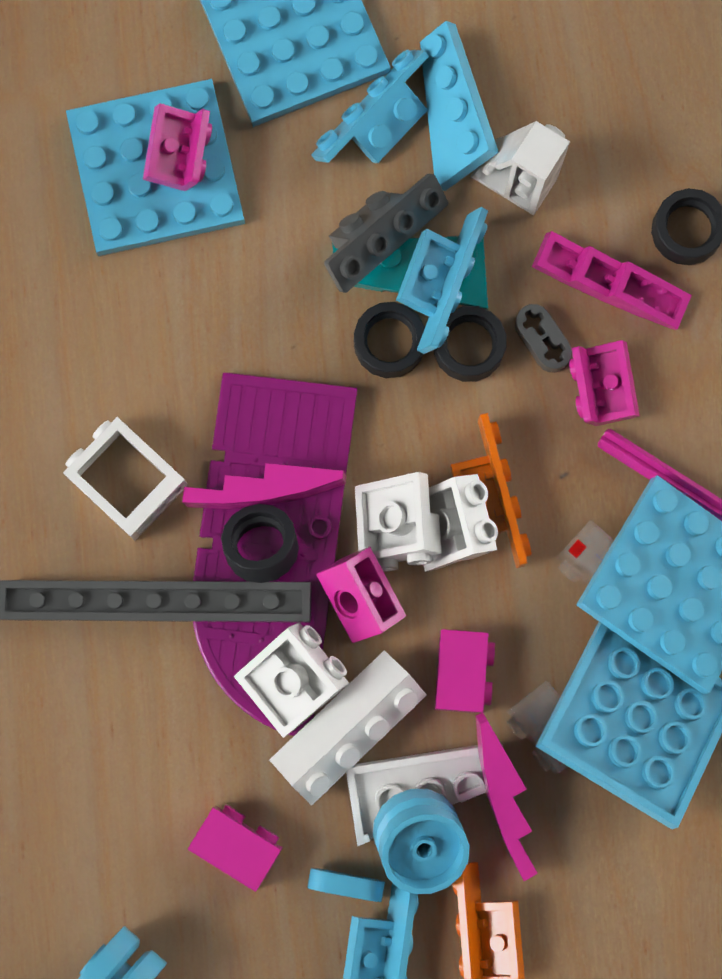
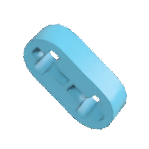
M311 868L307 888L362 900L382 902L385 881Z

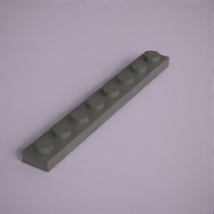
M0 580V620L311 623L312 583Z

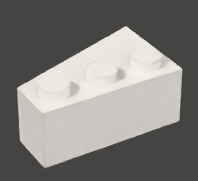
M537 121L496 139L495 142L499 153L476 168L470 176L532 215L536 213L556 182L570 143L569 140L565 139V135L560 129L550 124L544 126Z

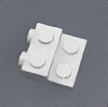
M415 472L355 486L358 551L371 547L383 572L397 570L398 562L406 560L408 565L431 563V555L442 554L439 515L430 513L428 474Z
M478 474L453 477L429 487L430 513L439 515L442 554L431 555V563L423 565L425 572L437 570L459 561L474 559L497 550L495 540L498 536V529L496 524L489 519L485 504L488 498V490L485 484L479 480Z
M300 622L288 627L234 676L283 738L294 731L315 711L323 707L349 684L344 677L347 674V670L343 663L334 656L328 658L319 647L322 640L317 631L308 625L303 627Z

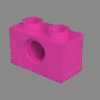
M371 547L343 557L316 574L352 643L381 634L407 616Z

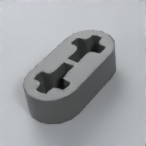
M537 304L524 306L519 311L515 320V329L518 336L543 370L552 373L563 370L568 365L572 356V349L568 340L544 307ZM526 315H530L533 319L537 317L541 319L538 327L543 334L542 336H539L533 327L528 329L524 327L527 320ZM547 340L554 350L559 347L562 349L563 352L559 357L561 362L557 363L554 358L550 360L545 358L548 348L544 341Z

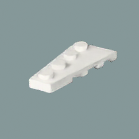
M478 745L358 763L346 772L357 847L373 839L374 820L381 806L398 793L409 789H429L442 794L453 805L486 792L479 760Z

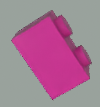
M441 629L434 710L481 713L484 710V705L491 706L492 682H486L485 680L486 666L494 665L495 643L488 642L489 633Z
M225 804L223 809L215 806L197 832L188 850L256 892L283 847L276 844L279 837L261 825L255 831L242 823L246 816Z

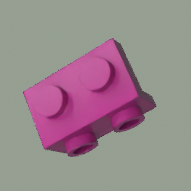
M161 103L154 107L143 180L182 191H187L202 181L206 171V160L203 159L204 147L208 144L212 134V124L208 123L209 110L201 109L197 113H192Z
M620 340L587 349L581 346L573 347V359H570L569 367L572 378L578 384L580 396L576 397V408L580 418H583L585 423L600 426L640 417L627 342Z

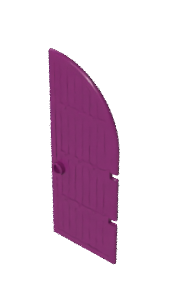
M223 373L212 450L224 451L225 457L224 462L210 461L206 489L223 490L225 475L264 479L265 463L342 470L346 475L358 389L354 387ZM345 485L307 498L273 504V506L284 511L293 522L299 550L296 562L291 569L277 580L269 582L312 583L311 623H301L303 627L305 625L311 626L317 631L322 640V643L319 645L322 650L324 648L330 600L316 574L335 562ZM203 508L199 537L213 538L212 549H197L193 581L249 582L237 576L228 565L221 541L224 525L234 513L242 508ZM261 526L253 528L246 532L238 541V552L247 560L260 561L268 559L280 550L283 545V537L280 531L274 527ZM193 622L199 650L208 670L219 687L245 713L276 730L234 676L282 632L297 623ZM315 712L289 735L295 736L314 718Z

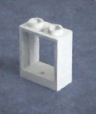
M116 417L112 422L107 420L97 428L92 436L95 440L85 450L80 448L70 456L65 464L68 468L63 474L136 541L188 484L166 461L124 422ZM120 434L166 476L127 518L119 513L81 477Z

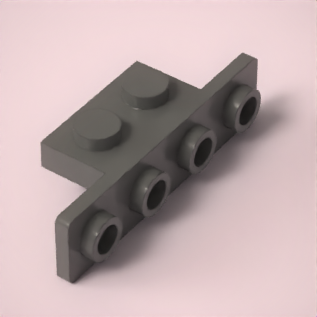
M426 174L404 194L385 191L376 192L367 198L366 205L359 211L346 216L340 221V227L329 235L334 247L338 250L324 262L326 269L340 292L347 293L448 206V200L434 174Z

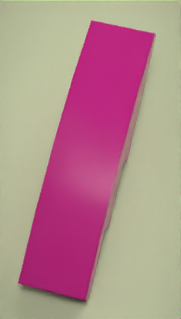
M553 231L545 234L532 264V267L570 287L673 330L678 329L692 296L629 261L621 263L591 246L583 248Z
M265 463L264 479L225 475L223 490L184 487L182 502L188 508L214 509L244 508L255 504L273 505L307 498L345 485L346 475L342 470Z
M481 712L476 715L479 760L487 797L499 832L523 881H526L538 873L519 839L531 833L532 830L513 798L525 791L526 787L487 718Z

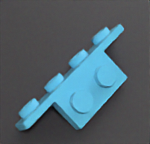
M405 50L393 60L391 71L385 77L381 76L373 81L367 88L368 95L360 103L351 105L341 117L343 121L335 130L327 131L318 139L316 143L318 148L311 156L316 161L328 163L352 139L371 162L379 163L428 111L405 81L421 66L429 55L424 50Z
M483 207L474 210L466 216L457 243L429 229L421 232L396 301L429 316L417 351L423 354L440 348L447 339L449 327L446 324L450 314L457 309L461 301L462 292L459 289L463 278L465 279L470 274L474 266L475 258L472 257L475 246L481 242L487 230L485 219L488 210Z
M392 883L387 920L352 916L343 979H407L408 957L413 949V920L419 906L417 894L401 890Z

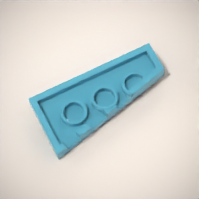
M448 21L442 23L420 41L421 50H424L429 55L422 63L428 109L433 170L443 191L448 190L499 153L456 24Z

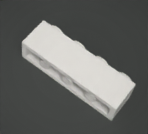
M384 650L269 760L291 786L312 806L403 717L414 709L427 694L411 675Z

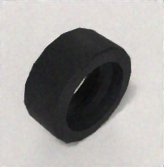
M687 188L672 193L663 200L652 221L651 234L655 247L665 258L676 264L694 265L704 262L716 252L722 243V205L714 196L703 190ZM684 206L694 207L707 216L711 223V234L704 244L695 248H687L677 244L669 236L667 230L668 218L677 208Z
M397 302L379 303L367 309L358 319L354 331L355 354L361 365L371 374L383 378L401 377L411 372L422 359L423 353L417 351L425 326L419 315L408 306ZM383 319L401 321L409 328L412 334L410 351L404 358L398 361L386 362L379 360L371 353L368 347L367 337L370 329L375 323Z
M462 306L457 308L450 314L446 324L449 327L447 339L440 348L434 350V356L439 367L448 376L462 382H477L489 377L500 366L507 348L506 332L501 321L489 310L479 306ZM465 322H474L482 325L489 332L492 339V350L489 357L477 365L458 363L450 355L447 348V339L450 332L456 326Z
M255 504L242 508L234 513L224 525L221 537L223 552L228 565L237 576L249 582L265 583L277 580L291 569L297 559L299 545L293 522L284 511L273 505ZM266 526L274 527L280 531L283 537V545L270 558L260 561L247 560L238 552V541L249 530Z

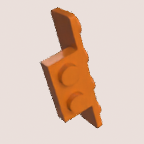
M488 413L481 414L478 418V425L487 456L451 464V473L453 477L478 474L479 480L485 484L488 490V498L485 504L489 519L496 524L498 534L507 532L516 568L525 567L527 564L526 557L531 556L532 552L527 534H520L516 519L522 518L517 496L510 497L506 482L512 481L508 461L506 458L500 459L497 445L502 444L500 430L496 421L490 422Z
M468 862L462 875L452 883L453 891L458 897L459 913L456 917V931L461 937L462 954L459 959L460 974L464 979H525L518 900L481 902L478 862Z

